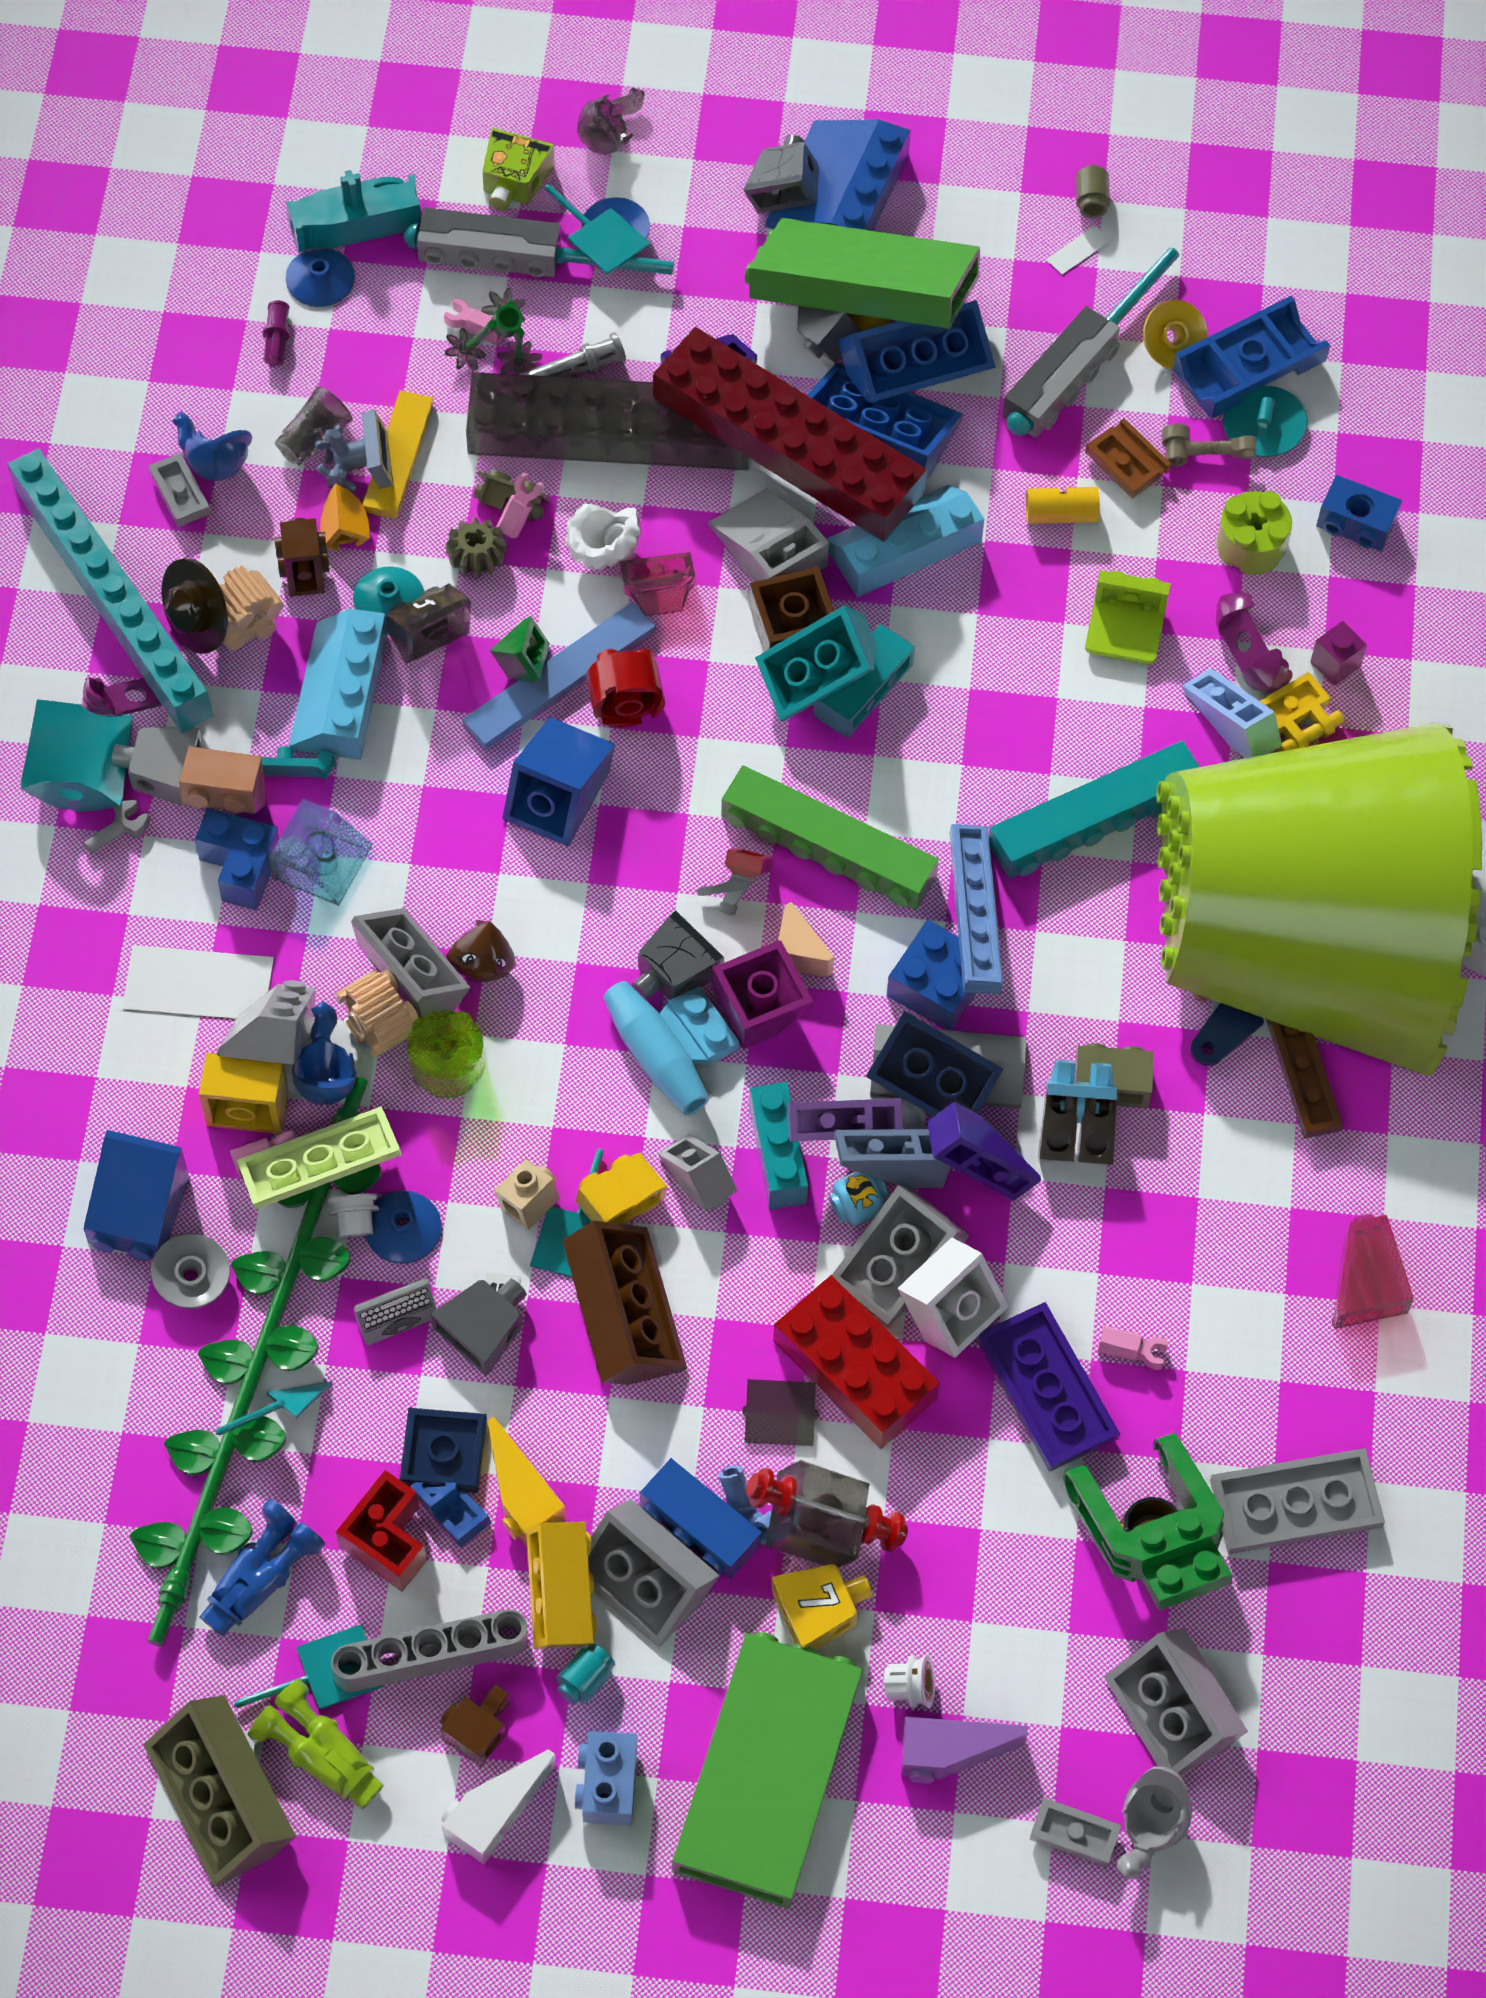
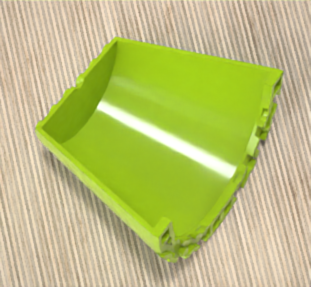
M1440 723L1418 725L1170 773L1164 781H1159L1156 800L1157 803H1162V813L1158 818L1157 834L1158 836H1163V846L1160 847L1158 854V867L1163 869V873H1166L1167 880H1161L1159 887V901L1164 902L1165 912L1162 913L1160 919V934L1165 936V946L1161 952L1160 963L1161 968L1166 969V984L1273 1022L1299 1029V1031L1313 1033L1314 1036L1414 1072L1423 1075H1433L1447 1050V1045L1443 1044L1442 1036L1443 1034L1454 1033L1458 1011L1462 1007L1469 978L1460 975L1463 957L1469 958L1471 956V943L1476 941L1477 912L1481 896V890L1473 889L1475 880H1472V871L1482 870V828L1476 780L1467 779L1465 769L1472 770L1473 764L1471 758L1467 757L1466 745L1463 739L1452 737L1453 727Z

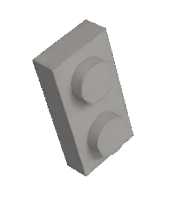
M181 453L148 466L149 473L178 527L211 514L210 507Z
M1043 1797L1029 1840L1108 1868L1122 1825Z

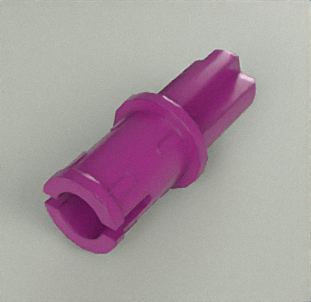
M274 300L268 303L267 324L262 330V336L265 339L263 361L272 368L284 363L286 341L290 338V331L287 328L290 306L281 300Z

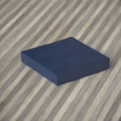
M408 1407L399 1480L409 1487L414 1483H423L424 1486L445 1487L446 1483H456L459 1491L479 1493L487 1414Z

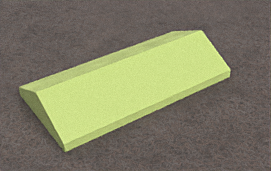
M381 1106L238 1159L237 1162L256 1210L401 1156L402 1153Z

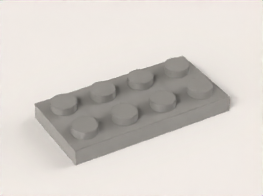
M1366 1448L1213 1474L1210 1478L1213 1495L1224 1511V1527L1222 1531L1228 1554L1382 1528L1385 1523Z

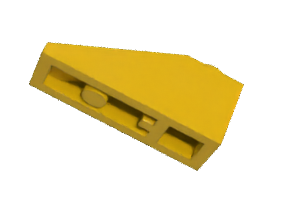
M493 1416L488 1420V1429L504 1519L501 1522L514 1540L520 1537L527 1546L526 1528L538 1523L563 1522L566 1520L565 1506Z

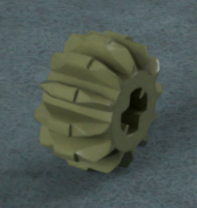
M474 516L471 524L460 520L458 529H450L448 534L449 541L446 544V554L449 556L452 568H460V573L463 577L469 572H474V576L478 580L481 572L485 571L492 576L494 566H502L504 555L507 551V544L503 539V532L500 527L493 528L490 519L481 524Z

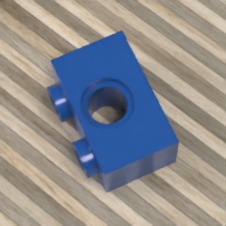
M1336 475L1320 508L1316 526L1324 529L1331 535H1340L1357 542L1365 548H1373L1382 552L1397 520L1402 500Z

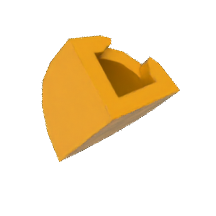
M335 483L323 507L320 532H325L326 546L329 550H339V544H349L354 541L356 546H360L370 539L366 510L355 495L348 489Z

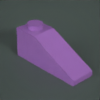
M902 1098L788 1103L789 1142L835 1140V1130L903 1129Z
M905 1717L901 1776L910 1777V1781L916 1783H932L934 1779H943L1024 1746L1028 1735V1726Z

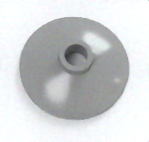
M182 1234L169 1239L156 1252L151 1266L152 1281L158 1294L168 1303L185 1309L204 1307L215 1301L225 1290L230 1275L229 1261L222 1247L211 1238L200 1234ZM195 1271L198 1277L193 1281H188L183 1277L185 1272Z

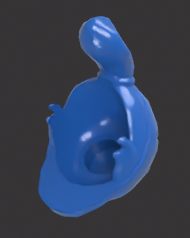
M184 412L177 413L172 420L178 429V444L180 448L186 452V458L191 468L202 478L210 481L229 479L238 473L244 465L248 456V447L252 442V434L249 431H231L214 440H209L202 435L201 431L196 435L193 421Z
M322 1001L311 1009L315 1017L310 1032L312 1042L305 1046L299 1054L292 1068V1077L296 1089L306 1100L316 1105H332L350 1094L356 1081L357 1072L355 1070L353 1054L350 1053L348 1056L343 1047L332 1043L330 1040L337 1024V1014L333 1007Z

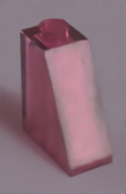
M1373 1214L1362 1215L1355 1218L1348 1226L1344 1237L1332 1317L1334 1329L1408 1314L1414 1297L1387 1215L1375 1217Z

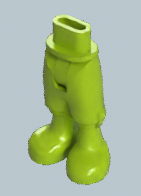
M296 1679L280 1692L275 1699V1705L285 1714L296 1719L306 1729L310 1737L306 1738L300 1735L284 1720L274 1707L269 1705L252 1724L248 1731L249 1738L255 1743H263L270 1738L279 1741L288 1748V1756L294 1767H301L321 1784L341 1796L344 1801L351 1799L363 1810L383 1789L384 1784L372 1774L374 1767L368 1764L356 1747L338 1729L337 1721L324 1715L317 1716L306 1699L309 1693L308 1686L300 1679Z

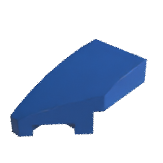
M414 1483L410 1486L417 1492L418 1500L460 1548L491 1524L489 1515L465 1491H459L456 1483H446L445 1487L424 1486L423 1483Z

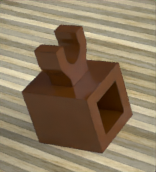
M495 1684L481 1706H478L466 1696L458 1706L454 1703L450 1705L440 1720L442 1740L482 1768L506 1736L505 1725L496 1718L510 1703L507 1699L509 1693Z

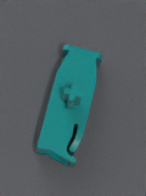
M351 170L345 171V176L340 177L341 186L320 190L295 202L293 200L286 202L287 218L298 252L306 251L305 249L336 248L405 232V229L413 223H419L420 229L421 209L417 198L415 174L408 175V180L405 183L403 179L397 177H379L361 181L359 173L353 174Z

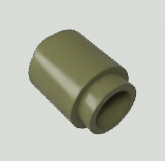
M1097 165L1085 166L1075 175L1076 206L1083 216L1098 218L1107 212V208L1110 205L1109 173L1106 169Z

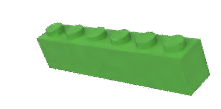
M742 765L722 797L721 817H724L732 826L751 830L757 833L765 842L771 844L778 843L790 849L795 856L801 859H811L823 865L828 872L834 875L842 874L856 881L865 890H875L886 895L898 906H908L917 910L937 877L939 858Z

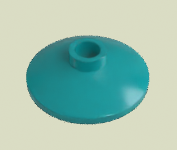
M381 567L368 572L359 580L353 593L355 609L385 613L387 630L405 627L415 620L388 613L393 611L418 617L423 607L416 609L412 604L417 602L422 605L425 603L424 588L420 580L413 573L399 567ZM386 590H393V591H394V592L391 593V594H385V593H383V592L386 591Z

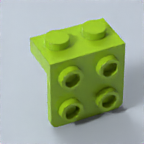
M1100 570L1085 644L1086 652L1146 665L1154 664L1171 583L1162 582L1153 577L1141 578L1126 575L1120 571L1109 572Z

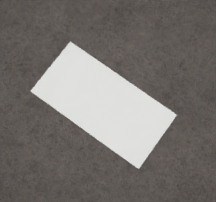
M133 945L122 1009L237 1019L242 1012L269 992L274 957Z

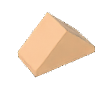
M792 902L785 905L778 941H782L798 973L821 977L832 975L834 956Z

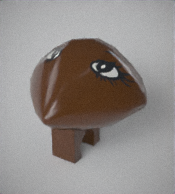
M476 920L475 927L454 942L446 955L447 960L459 974L476 982L487 983L507 977L516 967L514 952L509 942L491 921Z

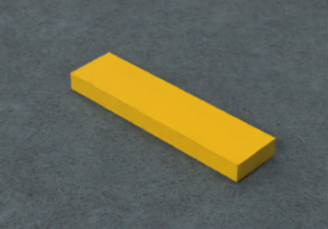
M399 391L387 428L393 486L379 489L373 477H371L363 502L366 513L398 519L434 406V397Z

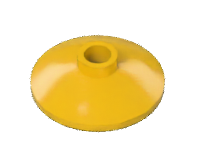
M1168 300L1157 305L1149 313L1143 329L1144 344L1150 357L1160 366L1173 370L1175 354L1208 337V329L1203 315L1195 306L1183 300ZM1168 330H1171L1174 334L1172 342L1168 340Z

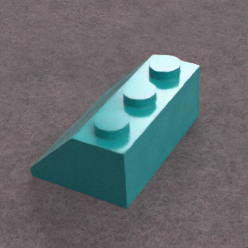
M844 605L756 656V662L780 721L788 720L873 671L877 644L864 613Z

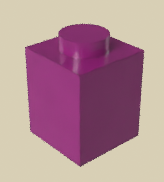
M1341 621L1316 640L1310 662L1336 686L1361 667L1367 644L1344 621Z

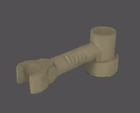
M1170 424L1162 429V445L1166 448V459L1174 467L1185 465L1188 462L1187 456L1219 454L1231 455L1232 457L1242 459L1255 457L1256 441L1254 436H1241L1239 438H1232L1230 441L1191 442L1190 428L1184 424Z

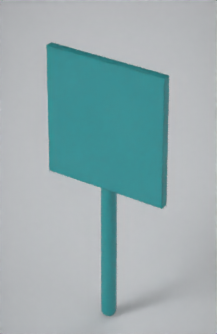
M545 185L544 189L585 225L570 235L567 240L606 275L650 246V242L612 208L590 221L551 185Z
M602 1149L596 1151L589 1175L595 1172L598 1173L604 1154ZM553 1206L546 1212L531 1259V1267L572 1277L562 1240L591 1223L580 1207L577 1213Z
M361 1624L296 1647L306 1676L297 1679H300L305 1684H310L319 1710L384 1687L382 1685L360 1691L347 1692L341 1690L334 1682L331 1666L332 1656L339 1647L367 1640ZM347 1662L340 1667V1671L346 1675H353L360 1670L361 1666L355 1662ZM295 1680L236 1700L234 1706L241 1708L280 1694L283 1689Z

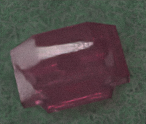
M690 552L619 562L624 592L634 599L645 616L683 611L688 593L696 584Z

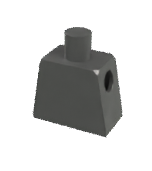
M512 1278L498 1291L486 1281L479 1280L431 1314L433 1329L481 1373L487 1376L522 1328V1316L515 1306L527 1296V1293Z

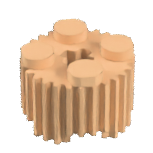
M243 565L239 568L235 567L233 571L229 570L223 576L225 583L219 585L224 595L228 613V627L223 643L230 650L236 651L255 636L259 639L269 637L276 630L275 617L280 615L279 612L284 607V603L257 570H250L248 572Z
M388 969L382 972L373 970L335 993L338 1004L344 1002L348 1010V1017L344 1019L346 1026L350 1029L356 1041L359 1043L363 1041L369 1043L372 1048L369 1053L374 1058L414 1035L413 1023L419 1020L413 1005L409 1001L403 1002L399 994L396 993L395 990L399 986L395 977Z

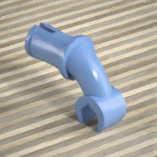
M729 1466L724 1468L723 1472H719L718 1477L723 1487L727 1504L762 1532L761 1544L770 1545L786 1532V1530H779L773 1525L782 1516L775 1514L773 1511H768L763 1515L756 1507L751 1506L749 1497L746 1494L747 1483L742 1466Z

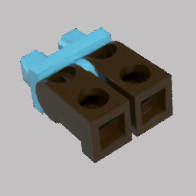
M1055 1060L1051 1079H1046L1043 1119L1038 1148L1039 1159L1074 1162L1077 1123H1080L1077 1148L1078 1162L1113 1165L1117 1087L1113 1084L1112 1065L1091 1063L1089 1082H1076V1062Z

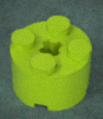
M1250 491L1231 497L1226 501L1220 519L1216 547L1219 556L1227 565L1231 563L1240 568L1239 572L1251 575L1269 572L1278 565L1286 553L1292 530L1290 511L1281 501L1280 496L1273 491Z

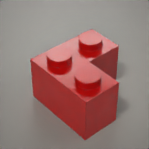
M384 1470L336 1530L339 1548L401 1592L404 1591L427 1561L424 1545L402 1530L419 1509L417 1492Z

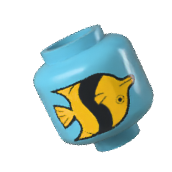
M855 1171L834 1183L833 1194L829 1195V1200L842 1223L847 1221L852 1226H859L877 1215L885 1204L883 1198L888 1197L889 1193L883 1180Z

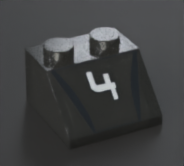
M449 583L440 588L437 586L429 588L422 593L420 598L410 603H399L391 608L389 613L386 614L387 633L406 664L469 634L471 602L465 594Z

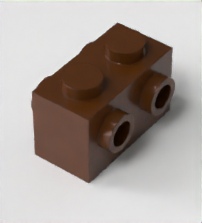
M295 518L290 521L280 522L281 536L274 537L279 576L280 578H287L289 597L325 593L323 573L330 572L325 532L317 531L316 518Z

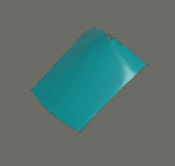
M37 699L21 777V790L56 808L71 809L74 812L119 807L123 798L126 768L112 766V752L115 744L129 745L133 716L126 714L120 717H105L88 711L80 704Z

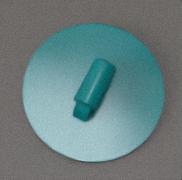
M1263 386L1243 396L1239 406L1224 413L1223 428L1229 440L1241 436H1254L1256 441L1255 456L1274 457L1292 450L1300 443L1306 432L1307 415L1301 402L1290 392L1274 386Z

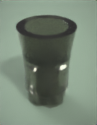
M317 386L305 405L282 430L283 434L277 438L275 446L288 461L300 466L307 457L311 458L318 449L315 447V442L318 440L324 441L327 430L334 429L336 425H341L344 428L353 421L352 415L338 397L329 390Z

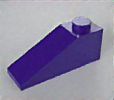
M953 1102L927 1122L933 1158L1015 1201L1041 1182L1040 1174L982 1116L962 1105Z

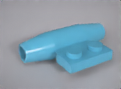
M622 981L613 985L606 991L603 1000L621 1039L649 1079L684 1115H691L702 1109L709 1101V1096L694 1064L709 1065L738 1051L740 1045L739 1040L699 986L669 1000L659 1014L628 982Z

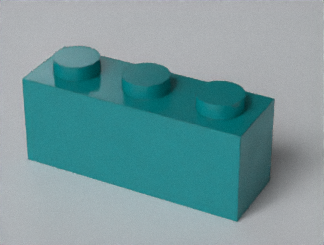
M879 624L872 632L877 644L873 671L814 704L813 716L847 739L913 666L915 646L882 624Z
M787 1082L750 1087L749 1110L769 1210L807 1204L808 1183L799 1141L789 1142L788 1103H791Z

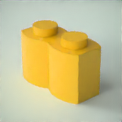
M641 1153L630 1157L623 1155L611 1164L609 1171L599 1175L595 1172L585 1177L579 1184L575 1202L591 1222L595 1220L626 1224L632 1218L638 1217L660 1204L665 1198L668 1186Z

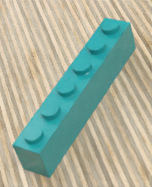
M1182 740L991 826L989 830L990 849L1009 879L1019 874L1021 876L1029 875L1037 870L1041 864L1050 860L1060 861L1067 857L1072 850L1083 845L1086 847L1093 846L1100 842L1105 835L1116 830L1118 832L1126 831L1136 821L1147 816L1151 818L1159 816L1162 813V803H1157L1156 800L1159 781H1164L1172 772L1200 766Z

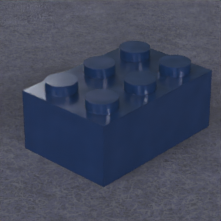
M903 1011L865 1077L934 1117L953 1102L978 1114L1004 1069L910 1013Z

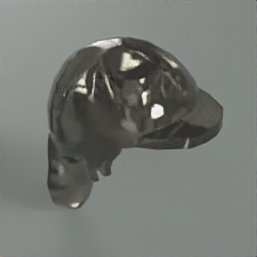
M631 87L628 94L612 101L608 99L610 95L588 101L581 109L577 120V134L583 145L587 149L600 154H614L621 151L622 147L633 137V134L626 136V125L622 116L634 114L642 108L645 91Z

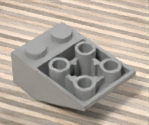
M767 488L708 522V526L754 582L818 566L821 570L828 566L829 542L807 516Z

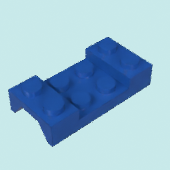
M1291 295L1175 354L1173 371L1212 420L1239 406L1243 396L1292 371L1300 375L1326 362L1330 344L1327 340L1316 341L1300 321L1296 301Z

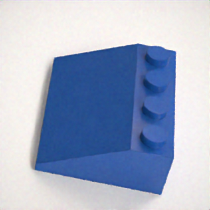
M814 120L804 142L816 159L819 167L816 203L772 211L765 222V227L774 229L781 218L874 231L908 158L911 130L882 120Z
M837 362L807 394V396L926 468V481L931 476L963 416V413L911 392L868 403L847 375L845 366Z

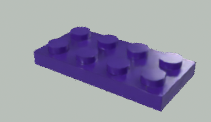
M1046 1302L985 1329L976 1337L977 1343L1049 1472L1119 1439V1430Z

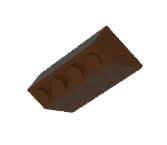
M594 1220L562 1240L601 1382L631 1385L682 1372L687 1369L648 1228Z

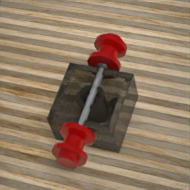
M802 1460L778 1471L776 1480L771 1469L762 1468L758 1473L752 1474L747 1483L746 1494L749 1497L751 1506L762 1508L766 1503L772 1504L766 1547L823 1566L834 1564L839 1568L859 1559L861 1543L868 1545L875 1539L880 1540V1546L883 1550L892 1552L905 1542L908 1534V1526L905 1523L903 1514L892 1512L888 1517H885L880 1506L871 1504L866 1508L870 1483Z

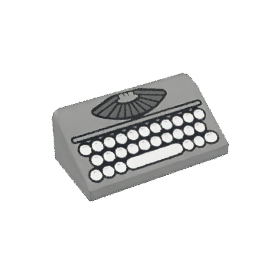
M421 1279L356 1305L354 1312L357 1325L365 1343L372 1345L432 1321L431 1314L437 1308L427 1279Z

